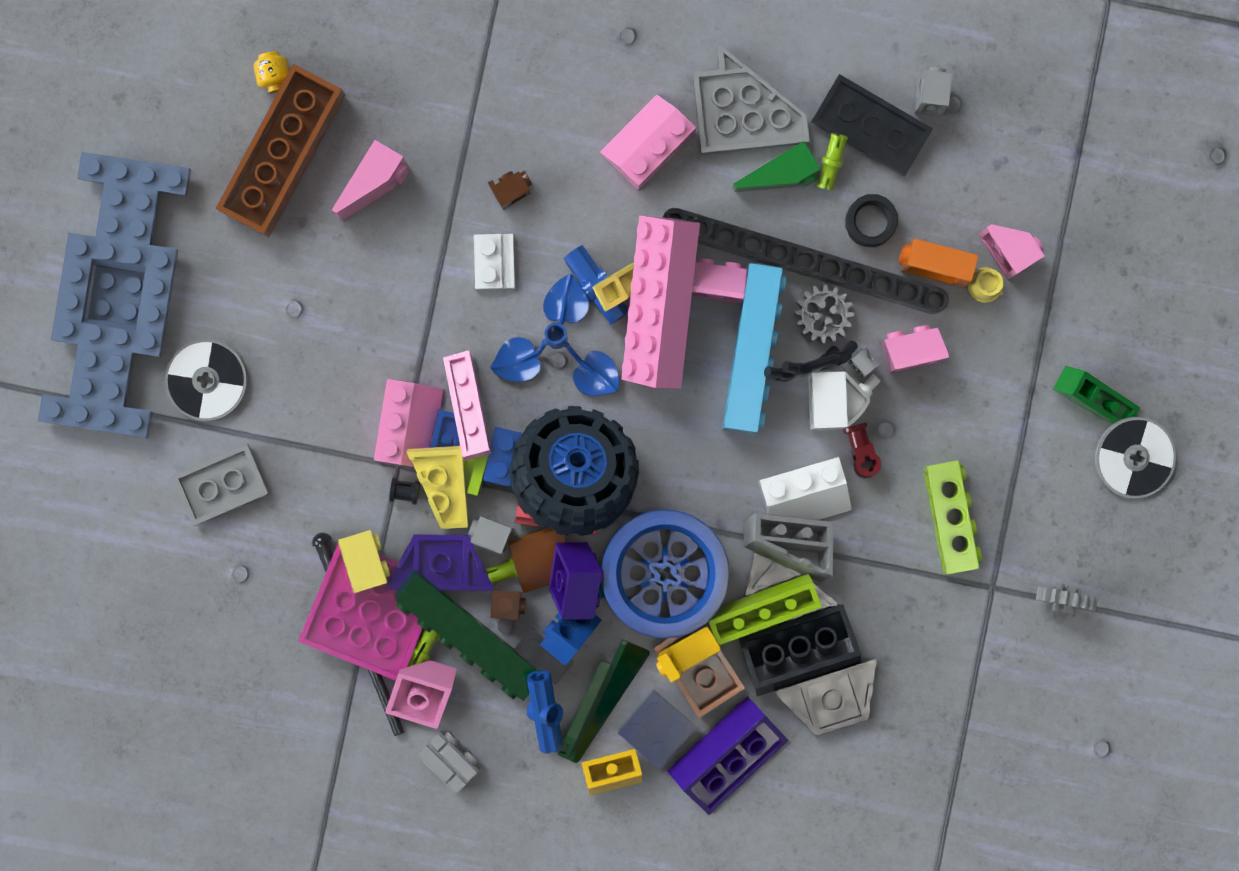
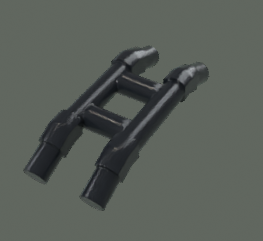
M850 340L842 349L839 350L838 347L831 346L818 359L806 363L785 361L782 364V368L767 366L764 370V375L767 378H773L781 382H788L796 377H806L813 372L845 364L857 350L858 345L855 341Z

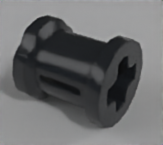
M393 477L389 502L401 500L417 505L420 481H415L414 483L403 482Z

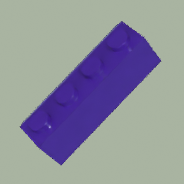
M747 696L681 759L676 761L667 772L680 788L710 815L789 740Z

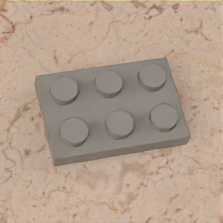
M244 444L171 476L192 526H197L270 494L249 444Z

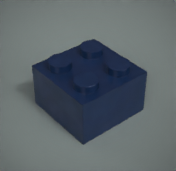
M653 689L618 730V734L656 767L661 769L696 726Z

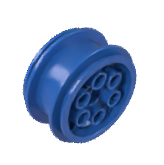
M656 510L633 518L613 536L605 551L602 562V570L604 571L603 591L613 612L633 630L651 637L675 638L698 630L717 613L728 590L729 563L721 541L704 522L680 511ZM661 529L671 530L668 546H662L659 532ZM649 541L657 543L659 547V552L654 557H648L643 552L644 545ZM677 541L683 542L686 546V553L682 557H674L671 553V546ZM630 546L643 556L640 562L625 557ZM700 547L705 557L689 562L687 557ZM667 560L672 561L675 565L667 563ZM634 565L642 566L645 569L644 578L639 581L631 579L629 575L631 567ZM694 565L700 571V575L695 581H689L685 578L684 572L688 566ZM656 566L665 569L666 566L671 567L670 573L677 580L674 581L666 578L664 581H661L659 579L660 574L653 567ZM657 581L658 583L662 584L663 587L657 585L655 582ZM640 584L642 590L629 599L624 590ZM690 584L705 590L700 600L687 590ZM654 589L658 592L659 599L655 604L649 605L644 602L643 594L646 590ZM676 589H681L686 594L685 602L680 605L674 604L670 599L671 593ZM668 600L670 617H659L661 601Z

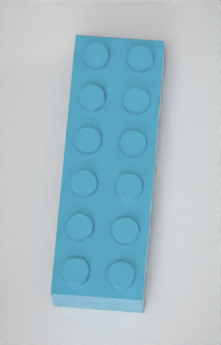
M749 263L747 268L745 295L741 304L722 430L755 435L758 429L761 430L764 427L766 412L761 411L762 402L766 403L768 400L770 385L765 384L764 370L767 366L773 367L774 357H769L770 348L774 349L776 347L778 330H773L774 322H778L781 316L782 303L777 301L778 295H782L785 290L786 276L782 275L783 268Z

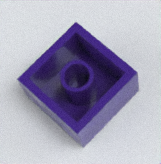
M588 542L556 543L549 591L561 619H594L595 610L600 605L599 586L604 582V571L597 563L596 554L592 552Z

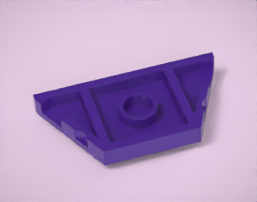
M414 534L387 584V590H398L414 570L440 590L493 591V585L483 568L484 566L474 549L473 543L470 542L469 535Z

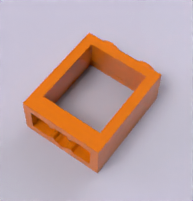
M914 238L909 244H905L902 247L898 263L902 264V272L964 288L972 282L978 255Z

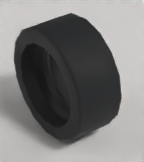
M867 194L858 198L849 207L845 217V228L849 237L864 247H877L886 243L894 235L898 226V213L895 206L886 197L878 194ZM867 205L880 207L887 216L886 229L875 237L862 234L856 226L858 211Z

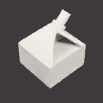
M818 372L809 375L810 431L841 430L849 427L866 410L870 403V396L873 394L872 390L881 382L880 379L872 374L864 384L860 383L858 385L847 372Z

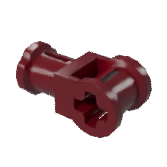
M866 422L843 429L844 434L848 435L852 447L854 471L861 478H870L877 474L881 468V460L875 453L873 444L870 443L865 429L867 427ZM865 458L867 462L873 463L870 472L867 468L863 469L861 467V464L865 462Z

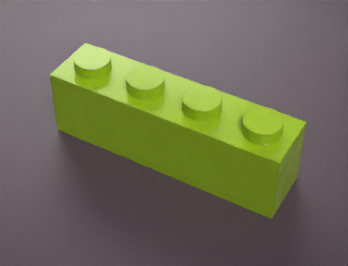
M808 573L722 605L709 621V625L718 644L722 645L816 610L822 606Z

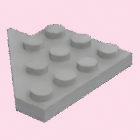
M722 46L717 47L719 70L693 72L701 154L798 145L803 141L805 144H808L810 142L807 114Z

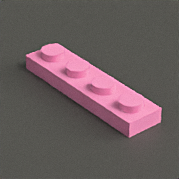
M465 351L443 357L462 457L466 461L492 454L471 352Z

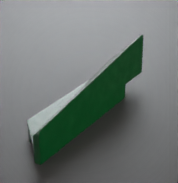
M622 638L612 662L600 660L562 743L563 748L559 750L557 755L574 763L580 761L650 655L649 650Z

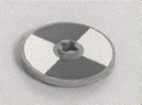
M197 340L186 344L173 355L165 373V388L169 400L183 415L199 421H214L229 415L239 406L247 388V372L240 356L226 344L215 340ZM206 373H209V377L213 379L212 384H207L206 388H203L204 384L199 382L200 377H205Z
M1128 417L1112 424L1101 436L1095 451V466L1099 478L1109 490L1126 498H1144L1159 491L1169 481L1176 464V449L1168 431L1159 423L1144 417ZM1137 453V455L1141 456V460L1134 462L1130 459V456Z

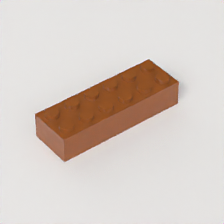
M293 64L216 209L222 214L269 238L345 97L343 90Z

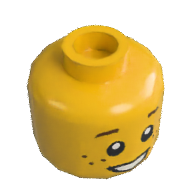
M278 51L260 54L258 60L253 64L258 87L268 89L270 94L278 93L290 70L288 59L280 55Z

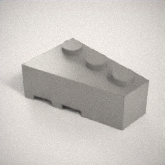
M755 513L744 520V548L803 575L809 573L811 579L818 582L833 576V522Z

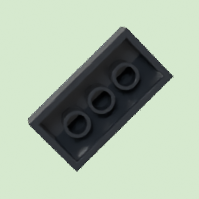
M843 604L739 638L757 697L861 663V653Z

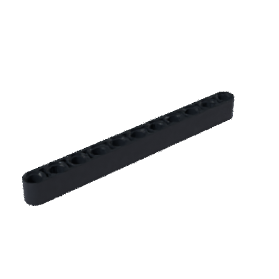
M670 208L663 215L665 218L677 215L684 221L705 224L708 232L704 236H698V244L783 268L790 272L928 314L940 313L949 303L948 293L940 287L680 208ZM723 231H729L733 234L734 241L730 244H724L719 240V234ZM748 239H755L759 242L760 249L756 252H750L746 249L745 242ZM774 247L783 248L786 257L782 260L774 259L771 249ZM803 254L809 256L812 261L811 266L808 268L801 267L797 262L798 256ZM828 262L834 263L838 269L837 274L834 276L827 275L823 269L824 264ZM854 270L860 271L864 277L863 282L860 284L853 283L850 280V272ZM877 279H886L890 285L889 290L886 292L879 291L876 287ZM910 286L915 290L916 294L913 300H908L903 296V287ZM931 294H936L941 298L942 302L939 308H934L929 304L928 299Z

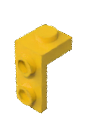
M705 626L661 651L657 657L659 662L656 663V666L663 678L668 677L670 682H673L681 677L683 671L719 652L721 647L710 628Z

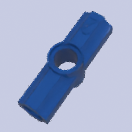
M583 245L575 248L564 257L566 264L580 281L579 285L585 291L589 300L596 304L610 325L628 314V309L624 302L608 311H604L592 287L608 276L601 267L599 268Z
M546 670L533 671L527 675L530 694L527 716L535 722L540 751L545 754L558 752L563 748L560 730L563 708L555 702L550 672Z

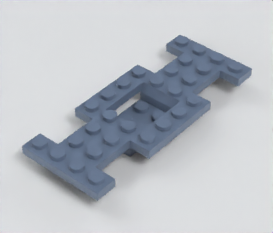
M81 152L77 179L104 184L96 236L68 232L51 340L78 345L69 398L42 394L38 422L148 438L152 411L126 407L134 354L161 357L178 250L152 245L160 193L187 197L191 176L190 168ZM93 265H95V266H96V269H95V275H94V282H93V288H92V294H91V300H90L88 318L86 319V318H85V314H86V308H87V302H88V296H89V289H90V283H91Z

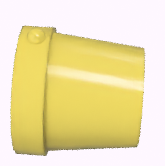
M979 268L974 271L972 282L967 285L968 292L977 302H992L999 295H1003V277L997 270L992 268Z

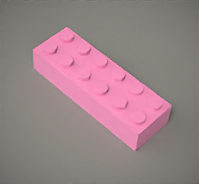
M639 215L624 361L622 364V380L653 388H681L700 223Z

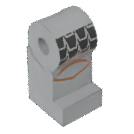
M863 347L840 367L858 384L874 371L880 363L871 355L866 347Z

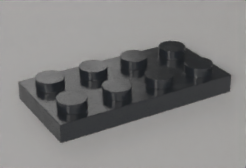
M841 74L836 78L811 123L830 134L837 133V136L841 134L848 137L847 144L904 177L933 130L930 126Z

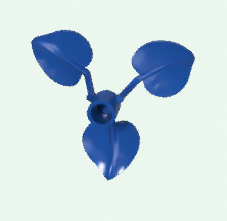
M568 274L557 281L544 299L543 310L545 316L551 321L558 322L551 323L546 327L544 332L546 339L541 341L542 344L538 350L534 352L533 344L525 338H512L501 346L490 366L496 375L512 382L529 381L540 372L541 364L536 357L542 353L547 345L553 349L565 347L580 364L574 370L573 380L576 388L581 393L588 396H600L615 393L619 388L618 371L608 355L600 351H591L583 361L570 346V343H568V335L563 326L564 322L577 323L581 321L589 309L588 297L572 274Z

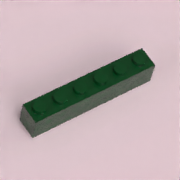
M414 570L394 594V598L397 601L395 606L407 616L412 613L419 618L417 623L430 633L431 630H434L440 635L438 640L447 648L452 649L454 646L462 652L459 656L467 664L473 666L476 663L483 669L480 673L493 683L495 680L503 685L502 691L509 697L515 699L517 696L524 701L529 695L527 675L538 670L515 652L512 646Z

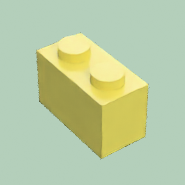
M371 530L338 540L354 593L387 583L386 577H389L390 573L386 561H380L377 551L382 550L377 534L372 535Z

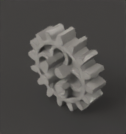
M824 284L822 291H819L817 286H813V294L805 291L803 296L806 300H798L796 303L801 307V310L794 312V315L801 317V320L796 322V326H804L805 329L801 334L805 335L809 332L811 334V342L816 337H819L821 344H824L826 338L829 337L833 343L836 341V334L841 337L846 335L843 327L851 328L852 324L847 321V318L854 317V313L848 312V308L853 304L852 302H844L847 294L844 293L839 296L837 294L838 287L828 291V285ZM831 297L835 303L828 310V315H838L841 318V323L836 325L831 318H826L822 323L823 330L816 331L814 323L820 319L821 314L818 312H808L807 305L814 304L817 310L822 311L826 306L825 299Z
M1057 583L1056 589L1038 587L1036 600L1052 603L1053 611L1077 615L1078 609L1096 611L1098 601L1096 597L1082 595L1080 587Z

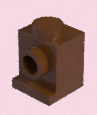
M525 170L521 173L518 171L515 174L510 171L498 178L499 183L496 185L493 180L488 182L490 189L503 210L530 195L529 186L533 185Z

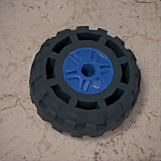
M568 406L566 410L555 408L545 412L541 418L534 419L519 437L513 451L510 466L512 491L515 493L518 505L525 514H529L534 519V523L543 529L548 527L556 530V534L568 536L569 533H578L580 536L593 534L594 531L601 528L605 529L613 524L631 502L639 475V460L636 458V448L632 439L624 434L623 427L617 421H610L603 417L604 413L595 409L592 412L582 410L581 406Z

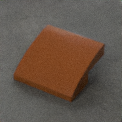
M547 528L507 542L523 593L549 585L556 543L565 542L564 536L556 534V530Z

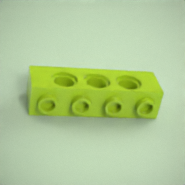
M959 460L924 466L923 472L943 574L979 569L978 562H982L980 547L975 546L973 535H977L975 520L969 517L968 508H972L969 492L964 491L963 482L967 480L964 465H959ZM946 482L952 483L955 487V493L950 498L945 497L942 493V486ZM951 509L957 510L960 514V520L955 525L950 524L947 520V514ZM956 536H961L965 540V547L959 552L954 550L952 546V541Z

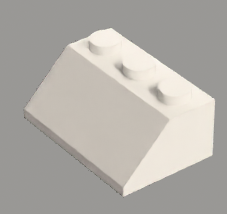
M839 457L758 481L768 515L820 520L852 510L847 482Z

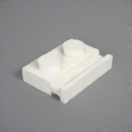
M513 234L474 235L476 290L515 289Z

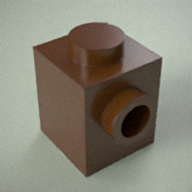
M494 589L490 618L519 620L520 614L525 615L526 598H521L522 592Z

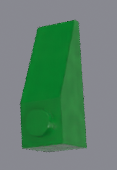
M803 141L733 183L732 188L735 192L790 188L796 187L801 183L805 187L818 179L816 174L819 173L820 167Z
M1066 365L1053 388L1054 391L1071 402L1112 424L1124 418L1136 417L1140 410L1139 406L1088 372Z

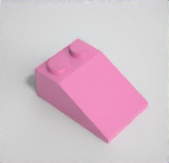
M374 140L334 205L332 211L341 220H345L393 190L397 183L401 185L409 173V170H407L408 164L404 157Z

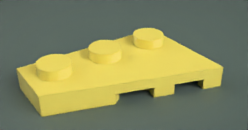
M461 446L407 449V455L417 472L416 475L420 484L422 483L440 528H467L469 522Z

